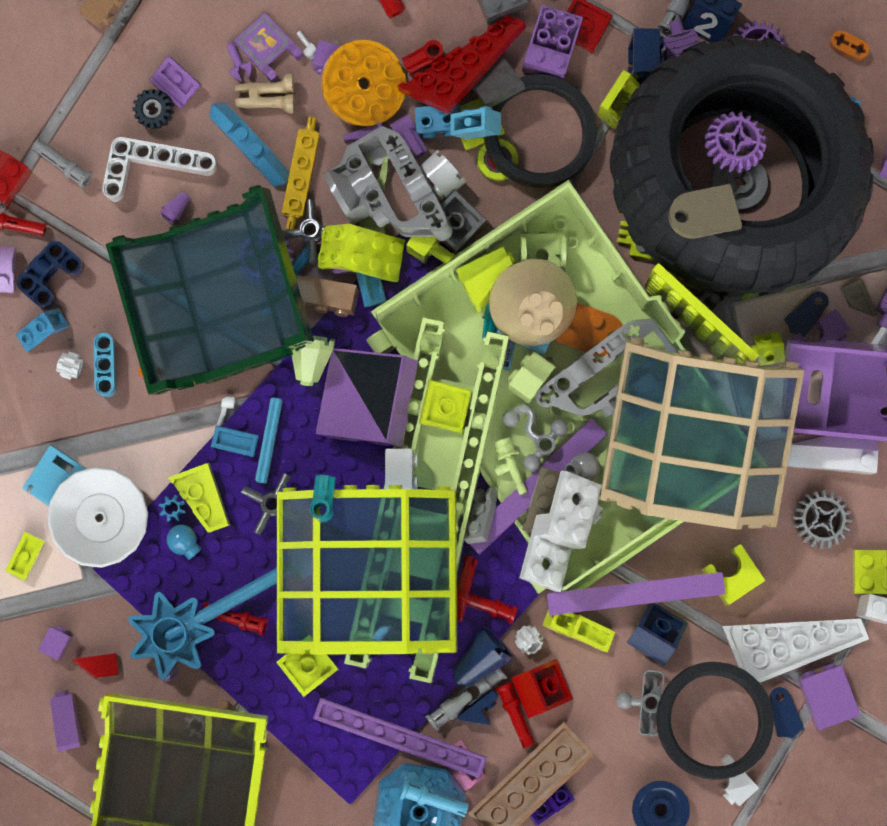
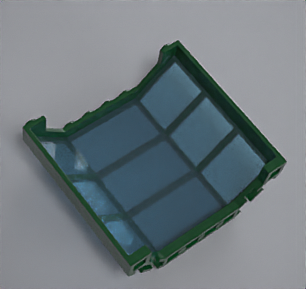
M261 185L248 188L249 192L242 194V197L246 200L240 205L232 204L227 206L225 211L210 212L203 219L193 218L184 226H171L169 231L135 239L120 235L112 238L113 241L106 244L148 395H160L175 389L192 388L194 383L196 385L214 383L293 355L292 350L300 351L306 347L305 344L314 342L270 189L261 187Z

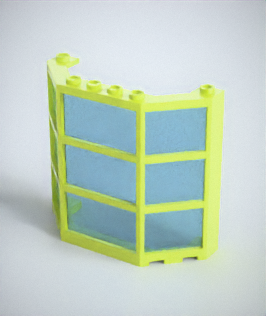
M344 485V490L334 491L333 516L327 522L317 521L310 513L309 507L313 500L314 490L296 491V488H283V492H277V653L305 654V650H310V654L418 653V649H422V653L457 652L456 491L451 490V486H438V490L402 489V485H389V489H380V485H366V489H357V485ZM324 505L318 507L316 514L318 516L324 515L327 507Z

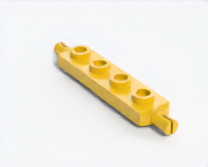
M308 117L306 129H298L282 207V214L288 217L286 230L294 229L296 219L304 218L320 139V133L314 130L317 120L315 117Z

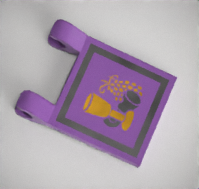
M266 13L233 40L272 83L278 77L269 65L286 50L296 60L303 56L301 49L290 40Z

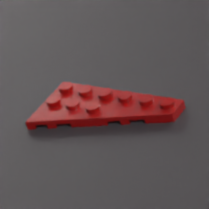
M506 15L489 26L487 32L481 36L470 38V43L462 48L460 46L456 47L433 62L431 68L423 73L419 71L414 74V78L406 84L402 82L397 85L398 90L449 114L525 30V22L511 15Z

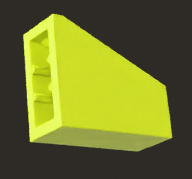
M504 247L456 269L458 279L477 313L482 312L489 304L490 292L498 276L507 267L516 264L511 252L506 253Z

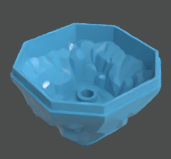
M403 763L379 781L373 826H462L463 817L427 804L420 806L417 805V802L406 798L403 800L399 799L403 783L407 779L411 784L420 787L427 786L430 791L465 802L466 793L448 769ZM418 807L424 810L421 816L415 814V810Z

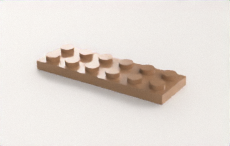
M563 722L482 799L468 815L478 826H520L578 771L594 753Z

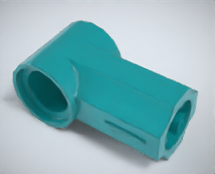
M316 475L313 500L309 507L311 515L319 522H327L333 516L332 506L336 478L328 475ZM322 505L326 506V513L318 516L316 514L317 508Z

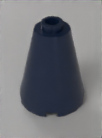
M484 626L478 632L453 669V679L460 686L464 684L468 687L513 660V655L501 639H496L494 637L495 633Z

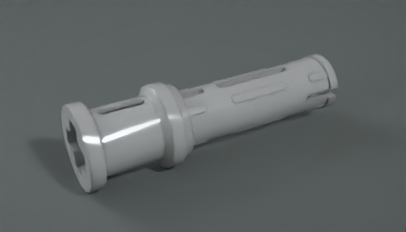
M40 138L34 142L32 150L63 172L64 177L71 178L78 183L79 188H85L91 181L93 173L78 166L77 161H70Z

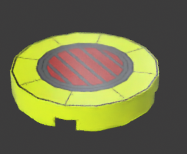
M498 138L504 153L518 166L519 153L516 147L508 140ZM483 144L479 148L476 158L480 173L495 182L507 180L508 178L495 167L489 158L485 144Z

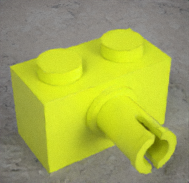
M411 237L406 244L407 252L424 264L431 255L445 264L451 262L455 256L454 253L439 244V240L435 237Z

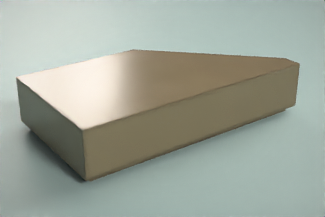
M862 278L841 287L850 308L873 317L878 315Z

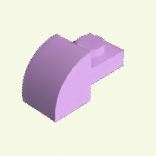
M0 246V292L14 293L16 247Z

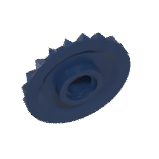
M655 781L643 786L636 794L632 805V815L637 826H686L690 815V806L685 793L678 786L667 781ZM658 804H664L666 807L665 813L661 816L655 814V807Z

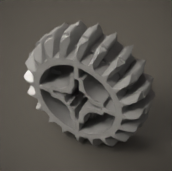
M822 490L820 496L817 491H813V498L809 494L805 495L807 503L804 500H799L798 503L803 508L795 507L794 509L800 515L793 516V520H799V523L793 525L795 529L801 528L802 531L797 533L798 537L803 534L806 535L803 539L804 543L811 539L810 547H815L818 542V548L823 549L825 542L827 548H832V541L836 545L840 544L838 537L843 540L846 539L847 536L842 531L850 532L851 530L845 524L852 523V519H846V516L852 513L851 511L845 512L843 509L848 504H839L842 500L841 496L834 500V492H830L827 497L826 490ZM815 502L828 503L834 509L826 512L821 507H818ZM809 507H811L813 520L807 525L806 513ZM831 514L827 517V520L825 521L827 522L826 524L819 523L814 525L818 522L819 515L826 516ZM838 514L839 525L834 532L832 519ZM817 527L821 528L824 532H827L829 537H818L811 530Z

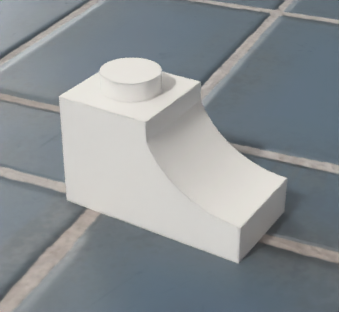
M728 754L720 759L724 766L735 762ZM744 772L736 777L727 779L722 789L726 792L723 796L731 805L735 803L740 806L759 788Z

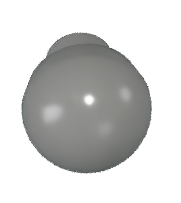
M582 452L574 456L571 463L566 464L565 471L593 481L600 472V463L595 455Z

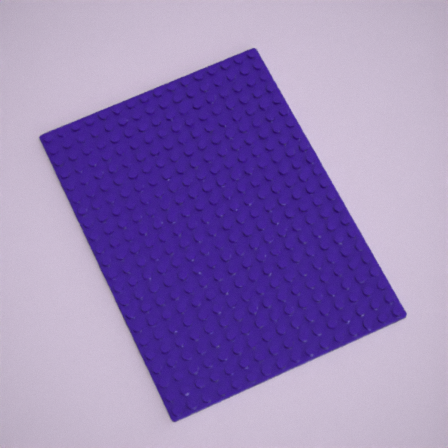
M400 233L396 237L404 239L405 243L398 282H390L381 279L386 301L443 264L442 261L433 255L424 264L409 254L406 244L411 237H405ZM439 241V242H440L439 244H440L442 247H444L445 249H447V250L450 251L451 253H454V252H453L448 246H446L442 241ZM357 279V280L353 283V285H357L358 289L360 290L359 283H358V279ZM360 291L355 315L341 317L335 315V312L327 311L311 329L312 335L328 338V343L331 339H334V348L373 352L366 340L379 330H383L371 313L380 305L365 307ZM395 348L394 350H392L391 352L388 353V354L400 355V354L398 353V351L396 350V348ZM292 356L284 358L224 423L222 427L259 436L254 457L212 448V437L179 472L182 473L210 463L230 526L208 533L192 512L191 507L181 497L180 492L170 482L147 507L146 533L137 549L119 563L102 568L93 567V570L142 615H152L154 595L157 592L163 593L174 608L190 598H196L199 602L198 612L202 609L204 602L213 604L277 568V515L270 517L262 535L253 532L263 511L259 502L241 494L244 486L265 495L274 492L283 473L291 477L286 488H296V491L314 490L316 475L335 477V490H344V485H357V489H366V485H380V489H384L386 449H393V446L378 445L367 441L355 442L331 439L316 434L330 358L319 382H314L313 386L301 385V381L296 380ZM271 398H279L282 400V407L268 481L265 484L258 483L255 478ZM479 472L476 490L482 488L486 493L489 485ZM418 487V489L431 490L427 488ZM177 495L178 502H185L182 510L186 514L181 513L179 515L180 521L172 518L168 522L167 515L160 516L163 508L159 504L166 502L165 496L172 500ZM382 497L334 498L332 518L327 522H320V541H372ZM409 497V507L446 515L449 509V498ZM271 498L267 501L266 507L268 510H275L277 508V499ZM313 498L285 500L286 507L304 515L300 523L285 516V542L313 541V516L309 508ZM498 498L496 501V508L501 504ZM176 503L167 507V512L171 515L173 511L177 512L178 510ZM324 505L320 506V516L326 513L327 507ZM515 523L506 529L480 555L464 540L457 570L458 586L464 557L472 556V561H474V558H477L478 563L470 592L494 601L495 599H500L502 603L513 607L517 605L518 609L513 623L539 595L530 582L519 578L528 542ZM187 525L197 535V543L202 549L190 560L185 555L175 554L167 545V534L174 526ZM320 548L322 569L321 591H361L370 548ZM285 549L286 563L293 559L288 549ZM300 571L285 578V591H313V576L305 580ZM390 571L385 591H402V573ZM409 575V591L431 590V580ZM276 583L230 609L242 614L244 612H251V615L260 618L268 617V626L264 636H259V633L250 630L242 631L239 626L212 619L203 625L214 629L215 635L197 644L196 648L202 663L201 669L249 713L268 716L266 729L341 798L351 804L400 750L313 719L320 698L417 732L426 722L427 718L425 716L434 713L459 685L453 679V669L478 632L485 626L495 633L494 637L499 640L512 624L499 617L492 618L490 613L466 605L463 621H457V652L439 653L432 683L409 678V668L414 664L416 653L371 654L372 662H369L368 668L344 664L346 654H327L338 670L303 697L276 663L287 654L277 653ZM429 597L413 598V599L422 600V601H427ZM285 598V641H304L310 635L313 636V598ZM321 598V642H348L350 640L359 598ZM449 611L442 640H450ZM380 614L377 630L387 620L402 632V619ZM410 621V641L418 640L421 623Z

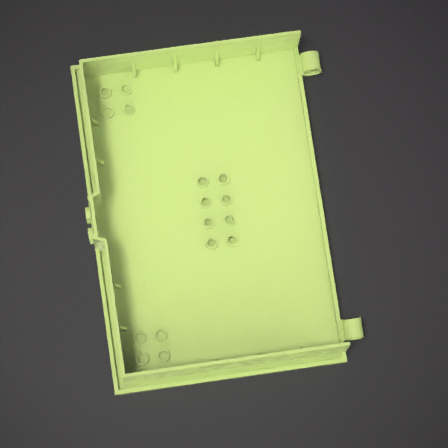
M569 180L456 254L448 264H441L371 311L383 330H379L366 340L375 353L388 354L396 348L400 355L413 359L422 318L444 322L446 335H443L439 351L440 361H437L434 377L475 386L478 375L477 365H480V362H482L485 349L482 339L484 325L482 316H484L485 308L480 313L476 312L458 279L456 269L501 247H504L506 253L511 252L515 262L519 263L520 234L564 233L567 249L565 273L569 276L575 287L577 303L612 314L623 325L631 320L654 319L677 352L678 350H686L680 341L685 330L671 316L670 309L664 301H661L662 297L660 295L649 297ZM540 250L536 253V258L547 260L548 254L546 251ZM631 325V330L626 334L627 338L634 333L637 336L639 335L640 327ZM651 332L643 338L644 343H648L651 347L662 350L666 348L655 332ZM555 340L551 341L544 356H540L554 365L555 369L543 386L586 352L554 342ZM515 343L510 370H502L481 463V475L489 487L496 488L497 498L500 503L517 489L510 471L499 476L495 472V468L505 464L506 460H498L499 456L494 443L511 437L516 450L519 451L514 456L523 481L527 480L535 472L528 471L523 465L524 458L529 454H534L536 451V443L527 436L525 431L527 414L521 413L519 415V423L514 427H508L502 421V416L506 411L513 410L518 405L526 404L535 410L536 422L534 431L540 436L544 434L549 435L551 424L555 420H563L567 424V433L564 436L557 437L555 440L553 454L591 419L607 433V436L589 452L599 460L600 472L593 482L601 485L613 414L606 418L603 412L598 410L588 415L579 416L552 405L542 407L537 403L536 395L528 404L508 390L509 383L507 381L515 369L519 371L523 367L520 363L527 354L531 356L534 352L518 343ZM631 352L627 377L652 358ZM623 353L570 393L579 406H589L618 384ZM595 356L594 360L603 362V357ZM658 360L655 363L658 371H665L668 368L665 361ZM677 364L676 371L688 388L670 402V406L731 415L699 367ZM560 378L558 385L562 389H567L570 386V382L567 378ZM625 386L624 393L632 395L631 389ZM554 387L547 394L544 391L542 392L543 401L546 399L549 402L551 401V395L557 392ZM626 407L623 408L620 414L616 441L654 453L661 411H658L649 419L639 424ZM470 408L467 409L463 429L468 425ZM669 413L662 455L742 467L747 437L738 424ZM543 440L540 442L539 447L541 450L547 451L551 449L552 444L548 440ZM753 447L750 468L765 467L766 464ZM615 449L608 488L623 490V494L646 501L653 460ZM553 454L547 457L542 456V458L540 459V466L543 465ZM660 462L653 503L701 510L737 486L741 475ZM574 493L572 501L578 497L576 493ZM599 495L597 504L603 508L601 514L604 516L596 525L592 523L586 548L572 549L561 592L586 589L684 521L641 514L640 510L634 506L629 510L618 506L617 502L600 500ZM526 511L514 523L529 544L531 533L522 530L527 514ZM544 558L542 561V566L545 570L549 567L547 558ZM531 583L538 594L547 589Z

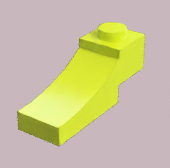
M549 609L542 626L583 642L603 652H608L615 635L614 631L581 615L566 613L549 616Z

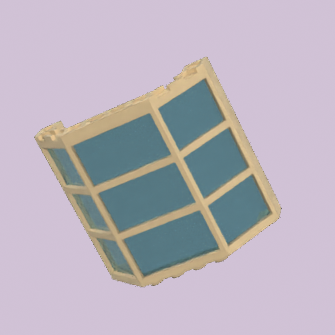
M631 337V340H625L601 483L600 500L617 502L618 506L629 510L634 506L640 510L641 514L723 528L742 529L743 525H748L750 529L762 528V525L776 527L805 370L799 367V363L786 361V365L780 364L779 367L759 366V362L747 360L746 364L737 363V359L723 357V360L714 359V355L701 353L700 357L692 356V352L686 350H678V353H673L651 347L648 343H644V339L638 337Z

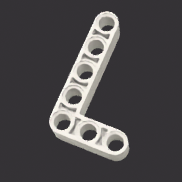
M118 137L111 144L103 192L112 202H118L124 197L131 162L204 176L213 175L217 170V163L214 156L207 152ZM119 145H127V150L124 153L117 152ZM142 148L149 150L145 157L138 156V152ZM163 152L170 154L169 159L166 161L159 160V156ZM184 156L191 157V161L187 165L180 163L181 158ZM205 160L212 161V166L208 169L201 167L202 162ZM115 166H123V171L121 173H113V168ZM112 186L119 187V191L115 195L108 194Z

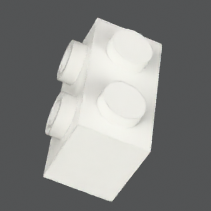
M386 449L385 489H389V485H402V489H418V477L414 476V467H418V454H414L413 449Z

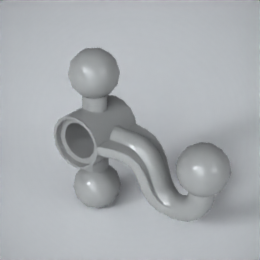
M521 404L513 410L506 411L502 416V421L506 426L514 427L519 423V415L521 413L527 414L525 431L527 436L536 443V451L534 454H529L524 458L523 465L528 471H536L540 467L542 456L547 457L553 454L555 440L557 437L564 436L567 433L568 426L563 420H555L551 424L549 435L544 434L540 436L534 431L536 422L535 410L529 405ZM543 440L550 441L552 444L551 449L547 451L541 450L539 447L540 442Z

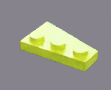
M210 463L168 477L208 533L230 526Z

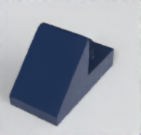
M492 690L458 716L459 720L491 725L481 710L485 709L488 711L497 704L495 699L498 696Z

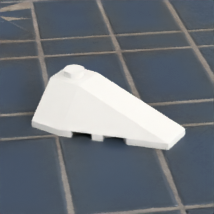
M823 436L792 443L787 467L873 475L877 473L878 443L877 440Z

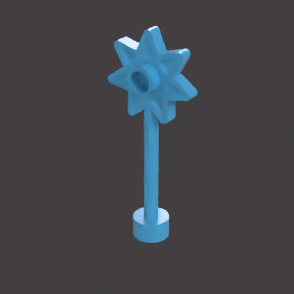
M310 548L288 549L293 559L285 563V578L298 571L301 572L305 580L313 576L312 550ZM277 568L198 612L199 602L196 598H190L174 608L163 593L157 592L154 595L152 615H132L128 619L129 623L143 636L131 651L130 657L132 659L154 657L160 679H166L178 661L194 669H200L202 663L196 645L215 635L214 629L203 624L277 583Z

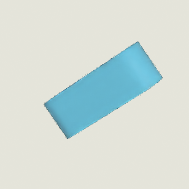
M99 333L94 338V386L97 393L106 398L112 397L117 390L116 342L108 333ZM105 338L110 339L109 347L101 349V340ZM109 360L111 363L110 368L105 371L101 370V362ZM106 381L110 382V390L102 392L101 384Z

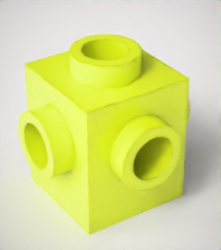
M779 332L753 336L754 345H751V348L759 355L757 358V362L760 363L759 366L785 362L784 343Z

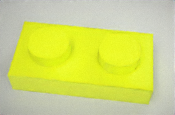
M24 531L5 571L26 581L45 541Z

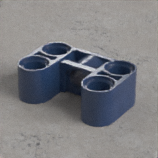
M55 240L51 241L18 277L17 287L37 306L46 310L54 306L56 298L45 284L59 268L71 277L80 276L84 271V264L64 244ZM54 248H62V253L59 256H52ZM77 261V269L73 271L68 270L69 263ZM26 280H33V286L30 289L23 288ZM47 293L49 294L48 302L40 303V296Z

